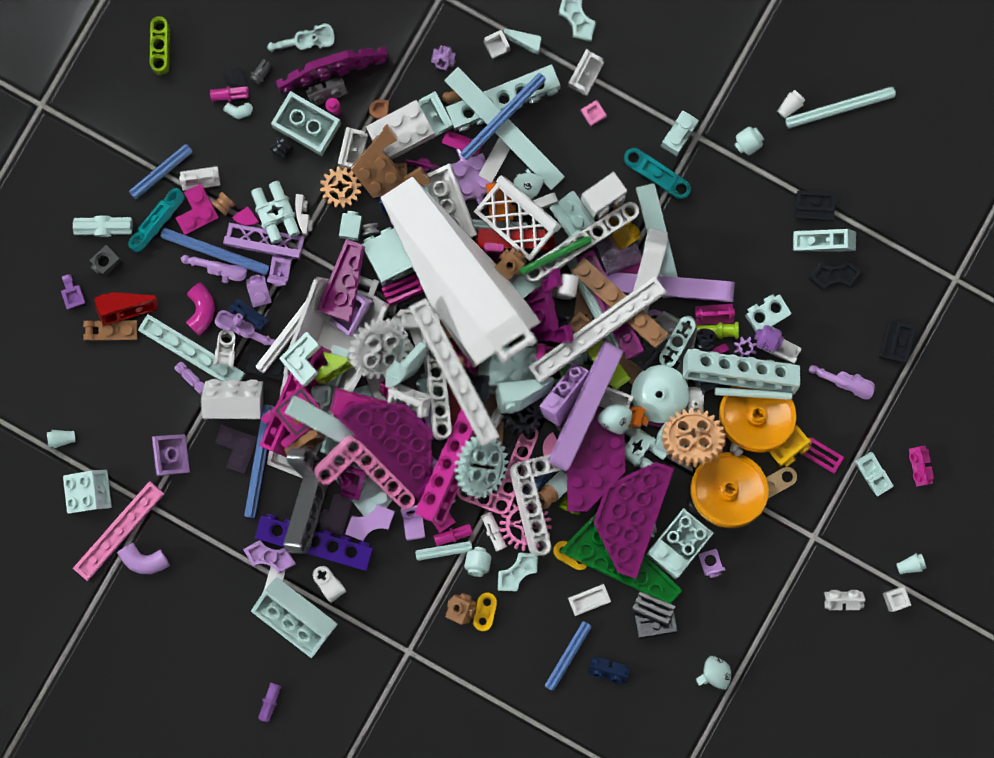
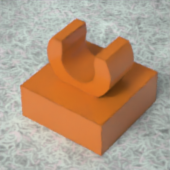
M640 406L629 407L632 411V419L628 428L641 427L642 425L647 426L649 418L643 416L646 409Z

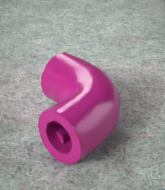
M201 282L197 283L187 293V296L196 305V311L186 323L199 336L210 325L215 312L214 299Z

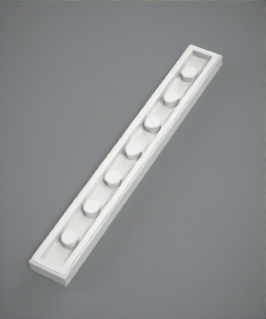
M654 276L573 335L575 342L561 343L530 365L529 369L539 383H542L667 293Z
M424 299L409 307L481 445L484 446L499 438L493 423L428 300Z

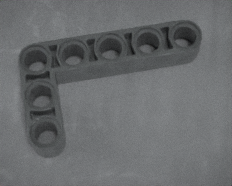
M290 448L287 452L288 464L303 477L284 541V548L288 553L308 552L328 484H322L317 479L314 469L321 459L308 448ZM323 470L320 473V476H327L329 470Z

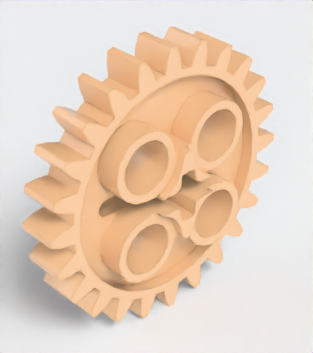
M690 408V413L683 409L682 415L675 412V418L670 416L669 422H665V428L662 431L663 448L667 449V455L673 454L672 460L679 458V464L685 461L686 467L690 463L697 467L699 462L704 466L705 460L712 463V457L718 458V453H722V447H724L725 443L724 427L720 426V420L714 421L715 415L708 417V411L701 414V409H698L697 413L693 411V408Z

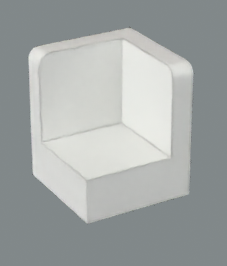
M502 30L484 38V43L492 59L510 51V46Z
M898 587L882 593L890 612L911 605L905 587Z

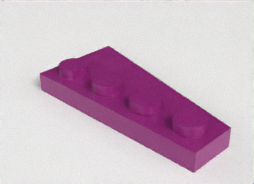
M347 239L345 240L317 310L319 312L352 323L365 246Z

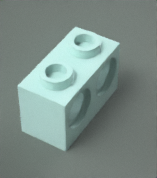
M772 294L764 299L765 303L761 306L755 304L747 309L749 313L745 317L755 333L758 328L763 329L765 325L773 326L792 314L780 294L776 297ZM771 304H778L780 306V312H772ZM756 313L763 315L764 321L762 323L755 321L754 315Z

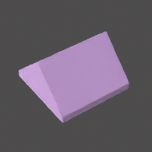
M357 292L352 323L331 316L329 321L345 334L352 337L354 336L353 334L357 333L373 300Z
M185 434L152 437L156 473L158 476L190 472Z

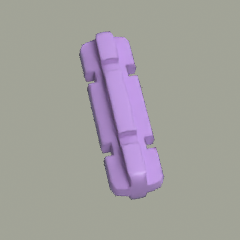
M179 362L175 366V370L182 374L181 376L201 394L205 384L202 381L200 382V379L189 368L187 369L183 362Z

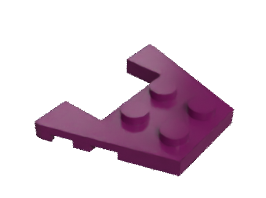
M552 269L549 272L550 276L544 278L539 289H535L525 301L540 321L537 326L530 328L529 331L539 341L575 342L571 325L558 327L559 321L556 317L555 302L551 291L563 286L560 269Z

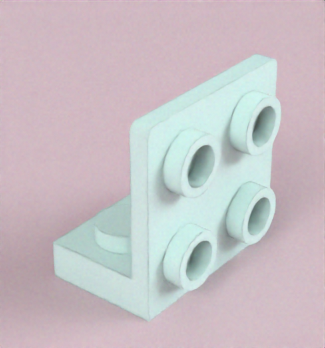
M93 470L63 476L67 513L112 508L107 470Z

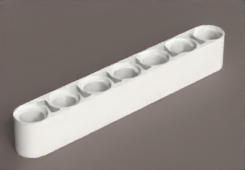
M633 202L622 205L540 257L539 259L576 242L578 238L589 236L592 242L585 247L571 252L569 257H561L554 260V266L551 268L544 265L536 269L538 272L536 278L530 277L528 273L525 274V280L529 283L539 281L550 274L549 272L552 269H558L624 227L638 216V206ZM625 208H631L634 215L627 216ZM609 218H615L618 225L616 227L611 226ZM599 228L602 236L596 237L593 234V229Z
M432 308V310H433V312H434L436 318L438 319V321H439V323H440V318L438 317V315L436 314V312H435L434 309ZM421 332L422 343L427 345L424 367L427 395L432 396L429 409L432 435L437 440H443L451 433L446 377L436 358L434 359L429 356V350L431 349ZM431 369H437L440 372V376L438 378L433 377ZM433 388H439L442 391V395L436 397L433 394ZM436 407H441L444 410L443 416H438L435 413ZM438 426H443L446 429L445 435L438 434Z

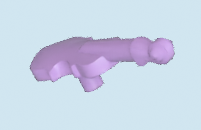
M187 255L181 257V261L184 264L206 267L209 274L222 275V282L228 283L230 279L241 281L247 276V268L239 265H229L196 257L189 258Z
M221 310L217 314L215 324L221 329L233 331L244 338H252L264 345L272 346L275 342L269 336L255 332L253 324L242 320L243 316L241 314L235 315L225 310Z
M814 365L809 368V372L816 373L820 378L834 382L839 388L852 391L854 395L862 399H870L875 391V384L870 380L864 379L859 374H855L854 377L846 372H840L838 375L825 371L824 368L820 369Z

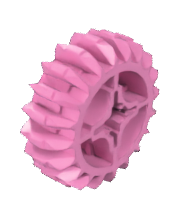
M512 502L511 505L514 509H509L508 516L506 514L501 515L503 518H506V522L500 521V524L505 525L506 528L500 529V532H507L503 539L511 538L508 545H511L514 541L516 542L514 549H517L520 544L522 545V551H525V545L528 544L523 527L515 525V523L520 524L522 520L510 521L512 515L519 510L518 506L516 507V504ZM528 504L527 511L530 513V510L534 511L533 506ZM548 511L543 512V516L548 514ZM544 518L545 524L551 521V518ZM533 523L532 525H536V527L532 526V529H538V525ZM546 525V528L551 529L552 526ZM509 526L517 527L521 530V540L512 535Z

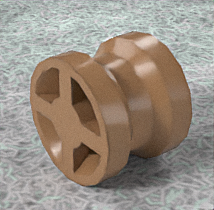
M222 192L219 194V198L211 203L225 216L229 208L236 205Z
M544 485L541 491H538L541 508L548 509L551 503L558 500L557 491L550 485Z

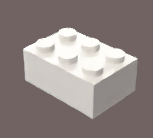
M417 100L366 126L372 141L382 132L387 124L397 135L398 140L383 149L391 160L435 137Z
M613 172L585 191L581 196V202L594 220H600L608 214V210L611 208L616 209L624 204L627 190Z
M217 379L205 381L201 396L202 418L260 419L264 404L263 381H238L235 379L229 381H219Z

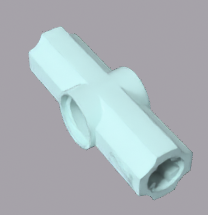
M94 216V218H74L73 220L74 235L110 237L111 235L132 234L133 231L131 217L111 218V216Z

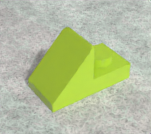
M323 352L329 365L323 366L318 370L319 374L315 377V380L323 385L327 384L353 367L351 364L352 360Z

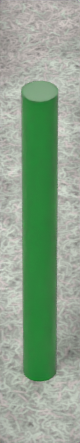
M586 236L520 268L519 271L523 276L592 243L589 236Z

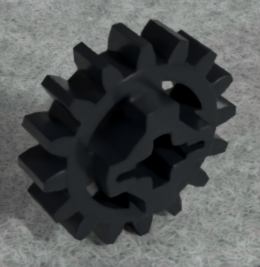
M532 403L518 412L500 413L503 415L501 422H506L504 428L510 427V433L512 434L516 431L517 436H520L521 433L524 436H527L529 432L533 434L541 425L539 422L543 418L539 416L542 412L541 409H536L538 403Z

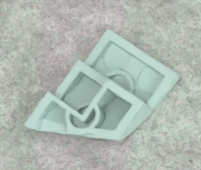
M419 342L401 363L396 361L386 372V387H393L415 375L424 361L426 344Z

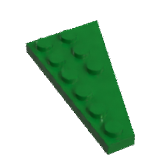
M597 512L559 551V553L621 583L669 604L682 591L645 554L636 578L617 572L594 525Z

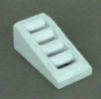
M504 29L503 34L505 38L535 54L539 53L541 36Z

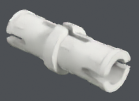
M492 511L482 515L481 518L488 531L486 534L490 536L495 551L506 548L507 545L500 532L501 527H498Z

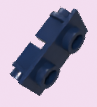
M239 299L229 307L230 310L228 312L235 315L241 314L243 316L242 320L253 324L254 331L259 334L269 321Z
M592 657L591 666L588 671L589 674H592L595 678L610 679L611 682L616 684H625L630 669L626 667L627 665L613 662L612 668L608 667L610 660Z

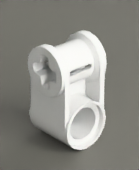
M220 331L215 349L214 366L220 364L229 365L230 368H233L235 355V334L233 331ZM228 337L231 342L224 343L221 339Z
M320 566L316 568L313 578L330 603L347 592L328 567ZM319 570L321 572H327V574L325 575V580L323 578L319 579L317 577L319 575Z

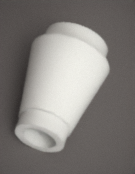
M795 90L792 93L789 92L778 112L786 119L803 106L802 103L805 99Z

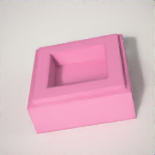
M597 100L581 109L590 127L607 117Z

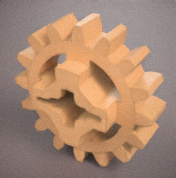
M337 167L336 172L330 169V175L324 174L326 181H321L324 187L320 188V191L325 192L322 196L323 199L329 198L327 203L330 205L334 202L335 208L341 204L344 209L346 203L352 206V200L358 201L356 194L360 195L361 191L357 188L362 187V184L356 183L358 178L356 176L353 177L354 173L352 171L348 173L347 167L343 171L340 170V167ZM343 176L350 178L352 182H347ZM334 177H336V180L334 181V183H333V184H329L330 181H331ZM339 184H343L345 187L342 192L336 189L339 187ZM349 191H353L352 194L348 198H346V195L349 193ZM329 193L338 195L339 200L333 198Z

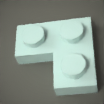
M306 332L279 358L305 387L319 374L308 359L321 346L310 333Z

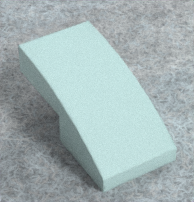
M872 452L855 461L876 496L893 487L885 470L881 468Z

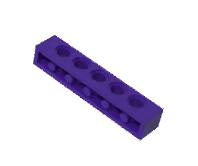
M267 514L266 517L261 516L255 538L284 547L290 520L285 519V522L277 520L278 516ZM276 525H280L283 528V533L280 536L273 534V528ZM322 530L321 533L314 531L313 536L319 537L320 544L317 547L310 545L307 554L367 571L373 548H370V543L359 540L357 544L351 542L352 538L341 535L339 539L333 537V533ZM332 541L337 542L339 546L338 550L334 553L328 549V545ZM349 547H355L357 550V555L354 558L347 556L346 552Z

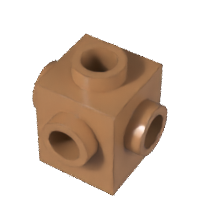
M513 247L510 251L506 249L499 256L501 261L495 268L509 281L515 273L518 276L521 274L519 269L524 267L527 259L521 250H516Z
M465 593L453 595L448 602V611L445 617L462 625L469 624L471 618L476 613L477 608L475 607L477 602L472 600V596Z

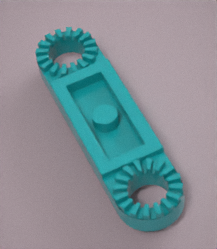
M631 148L626 151L624 162L628 167L677 199H685L689 196L691 187L686 180L637 148ZM636 153L639 156L638 162L631 163L628 159L629 154ZM679 184L684 185L687 189L686 193L678 194L676 186Z
M178 188L171 189V192H168L169 194L166 195L167 197L160 201L140 225L137 233L131 236L132 238L129 239L128 246L133 251H141L159 232L164 223L171 218V215L184 200V193Z

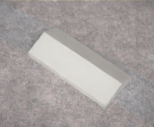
M451 164L428 173L430 183L422 187L428 186L431 197H437L439 205L471 238L476 236V229Z

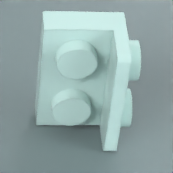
M574 191L568 193L558 203L550 207V210L569 237L577 230L581 232L595 223V220Z

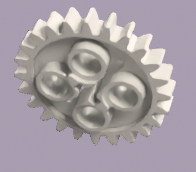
M380 318L378 323L373 319L370 326L365 323L364 330L359 327L360 334H353L356 340H351L350 343L353 347L348 348L351 352L348 356L352 360L351 364L357 372H360L364 377L367 375L370 379L373 376L379 379L380 374L386 377V372L396 361L401 363L403 361L402 358L407 357L406 350L410 349L407 343L410 340L407 338L408 334L404 328L398 325L396 321L391 322L387 318L384 322Z

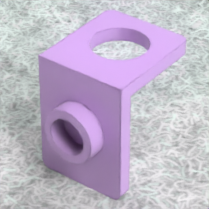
M417 505L409 509L401 508L407 541L425 538L423 517L415 513H406L411 510L416 511Z
M717 549L699 554L704 575H710V578L722 575L721 571L725 570V567H722ZM713 555L716 563L713 566H707L705 564L706 556Z

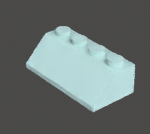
M278 577L264 590L251 610L252 613L310 658L315 655L337 625L330 617Z

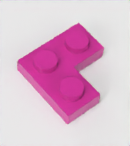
M202 184L184 192L192 207V210L176 218L184 235L219 218Z

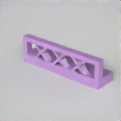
M229 223L227 236L224 237L223 243L225 246L300 260L304 237H290L289 234L279 232L281 237L288 239L285 241L282 239V243L276 246L268 243L269 236L264 237L263 234L268 235L265 229ZM233 228L241 229L244 236L240 239L231 237ZM257 232L260 233L263 239L255 242L251 241L248 236ZM292 239L298 240V250L288 248L286 243Z

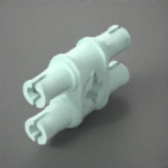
M279 181L269 184L274 201L267 202L262 188H256L251 191L257 206L255 211L258 213L262 222L261 226L267 231L272 244L282 241L277 224L284 223L290 237L300 234L294 219L296 213L293 212L289 202L290 199L284 194ZM273 210H276L278 212V215H275L273 213Z
M641 427L627 428L624 433L629 436L630 440L625 443V459L632 463L633 467L638 466L642 469L653 463L644 457L646 451L652 452L662 460L666 457L667 452L655 448L656 439L654 436L651 437L641 430ZM641 440L640 448L642 450L632 453L634 449L632 444H636Z

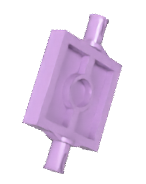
M456 149L460 160L451 166L465 201L476 199L479 205L484 200L483 196L487 193L486 184L491 183L479 176L486 162L485 157L481 153L478 157L473 156L469 160H465L460 154L462 150Z

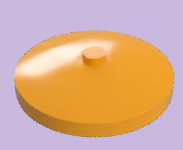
M731 386V387H730V388H733V389L759 390V389L745 388V387H739V386ZM724 396L719 408V420L721 426L724 427L723 431L726 436L737 446L752 452H768L783 445L791 436L796 424V409L792 399Z
M730 452L718 453L717 459L712 457V463L705 461L704 466L701 464L698 466L691 482V497L696 509L706 520L721 527L736 528L751 523L761 514L768 499L769 489L766 476L753 460L744 455L735 457Z

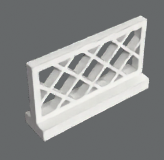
M501 175L496 181L497 184L474 212L513 247L521 250L526 258L531 261L554 232H558L562 226L509 179ZM500 188L504 192L505 201L495 202V193ZM516 202L519 213L509 214L508 203ZM505 203L506 214L496 215L495 204ZM486 205H492V216H485L481 213V210ZM522 215H531L533 225L523 226ZM510 216H519L518 227H510ZM506 217V228L497 227L496 218ZM536 227H544L548 230L544 238H537ZM533 228L534 239H524L523 229ZM520 229V240L513 241L510 230ZM534 241V250L528 254L525 251L524 242Z

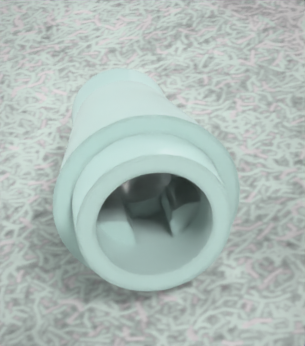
M51 430L52 432H47L48 447L57 448L75 442L74 431Z
M916 553L897 563L900 574L923 572L922 570L926 569L922 554L917 555Z

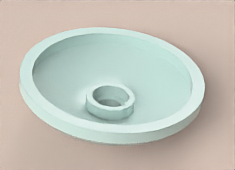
M665 365L651 366L645 371L643 370L636 377L631 391V396H634L632 402L634 407L640 406L646 409L643 416L649 418V421L656 423L669 422L670 416L675 418V412L681 415L683 409L686 408L689 401L688 384L683 375L672 367ZM657 391H661L663 393L662 398L656 397Z

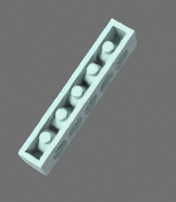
M551 64L483 93L502 111L508 103L502 104L498 99L501 96H507L510 102L517 95L516 91L521 88L523 89L538 73H541L546 78V81L543 83L544 88L541 90L537 89L524 103H535L540 100L541 96L546 94L548 97L558 93L561 85ZM464 100L446 107L454 131L459 130V132H463L470 128L469 125L485 123L475 112L471 118H466L463 115L466 110H472Z
M688 349L683 358V378L766 391L792 392L794 395L800 387V366L793 365L792 363H779L773 360H759L754 357L745 358L734 354L725 355L718 352Z

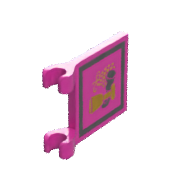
M302 385L261 417L264 423H268L277 416L290 432V435L281 441V445L285 448L311 428L285 414L293 396L320 409Z

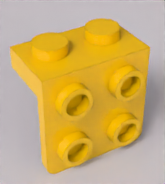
M796 425L791 436L783 445L768 452L781 467L783 465L788 467L795 461V456L798 453L803 455L810 449L812 441Z

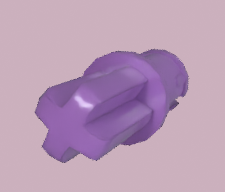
M270 682L266 697L262 700L264 703L259 714L260 720L264 722L270 721L274 706L278 704L276 701L282 686Z

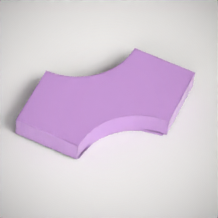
M376 505L375 509L366 516H352L345 534L364 541L372 530L379 528L388 530L395 511Z
M261 540L243 549L252 566L267 564L272 566L278 573H281L296 565L291 554L286 552L285 548L274 550L265 546Z

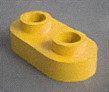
M560 541L554 546L553 552L557 559L577 570H583L587 567L559 553L560 548L564 547L568 542Z
M483 593L477 601V610L474 615L473 624L479 631H486L492 626L497 600L491 593ZM485 599H490L491 604L489 606L483 604ZM480 618L487 620L485 625L479 623Z

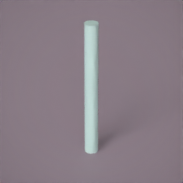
M715 387V395L792 399V392Z

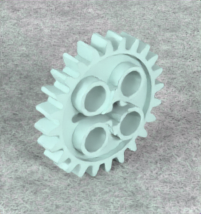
M471 437V442L465 441L467 447L461 446L462 454H457L460 460L455 461V463L459 466L454 471L459 472L455 479L460 480L458 486L463 487L462 491L467 492V495L485 498L486 495H492V490L498 491L497 484L502 485L501 478H506L503 472L508 471V469L504 466L509 461L504 460V458L508 454L503 452L505 446H500L501 441L495 439L482 446L477 437ZM470 463L493 466L494 468L487 469L482 467L470 466Z

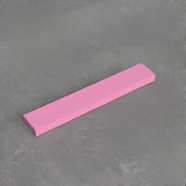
M149 481L73 569L86 581H89L164 496V493Z

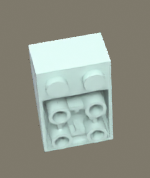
M683 508L645 555L676 579L712 536L713 532Z

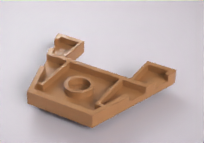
M388 124L384 126L382 132L374 138L372 144L367 150H364L351 166V171L373 198L385 195L411 177L421 186L430 183V178L421 167L403 176L383 149L398 140L397 135Z

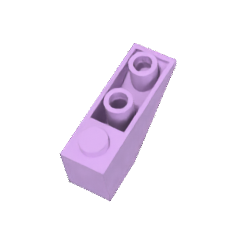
M575 363L571 365L541 403L540 408L544 418L560 426L571 412L589 374L588 370Z

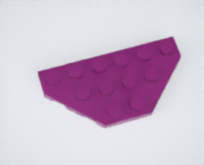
M380 47L376 52L372 48L358 50L359 53L346 50L305 64L304 70L296 69L289 73L285 81L284 78L277 80L278 89L280 92L288 93L294 91V87L301 85L302 87H307L317 80H320V82L327 81L333 75H346L349 73V70L355 68L356 70H362L371 63L375 65L381 64L388 58L386 48Z
M599 408L596 409L574 459L567 470L568 512H587L603 496L606 486L617 481L625 473L624 433L616 434L602 427L597 421L598 415L602 412Z
M350 403L336 416L416 498L425 491V487L431 478L432 430L405 403Z
M654 462L606 486L594 525L617 572L633 578L637 577L674 468Z

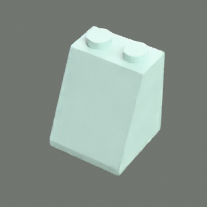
M388 227L381 231V235L377 237L370 236L361 244L365 246L364 252L382 287L388 286L414 272L412 263L404 250V246L395 228L391 229V227Z

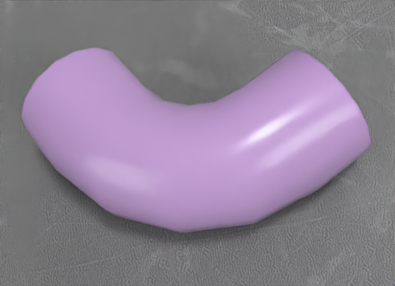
M131 543L117 552L122 562L130 570L138 574L151 575L170 566L161 549L151 555H143L138 551L135 544Z

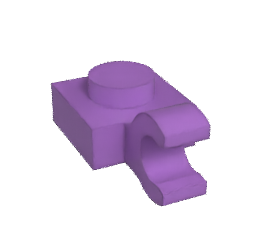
M71 275L62 276L66 289L62 290L61 294L66 308L71 309L86 304L80 285L74 286Z

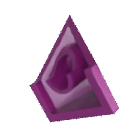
M348 466L337 476L341 489L340 495L359 501L367 473Z

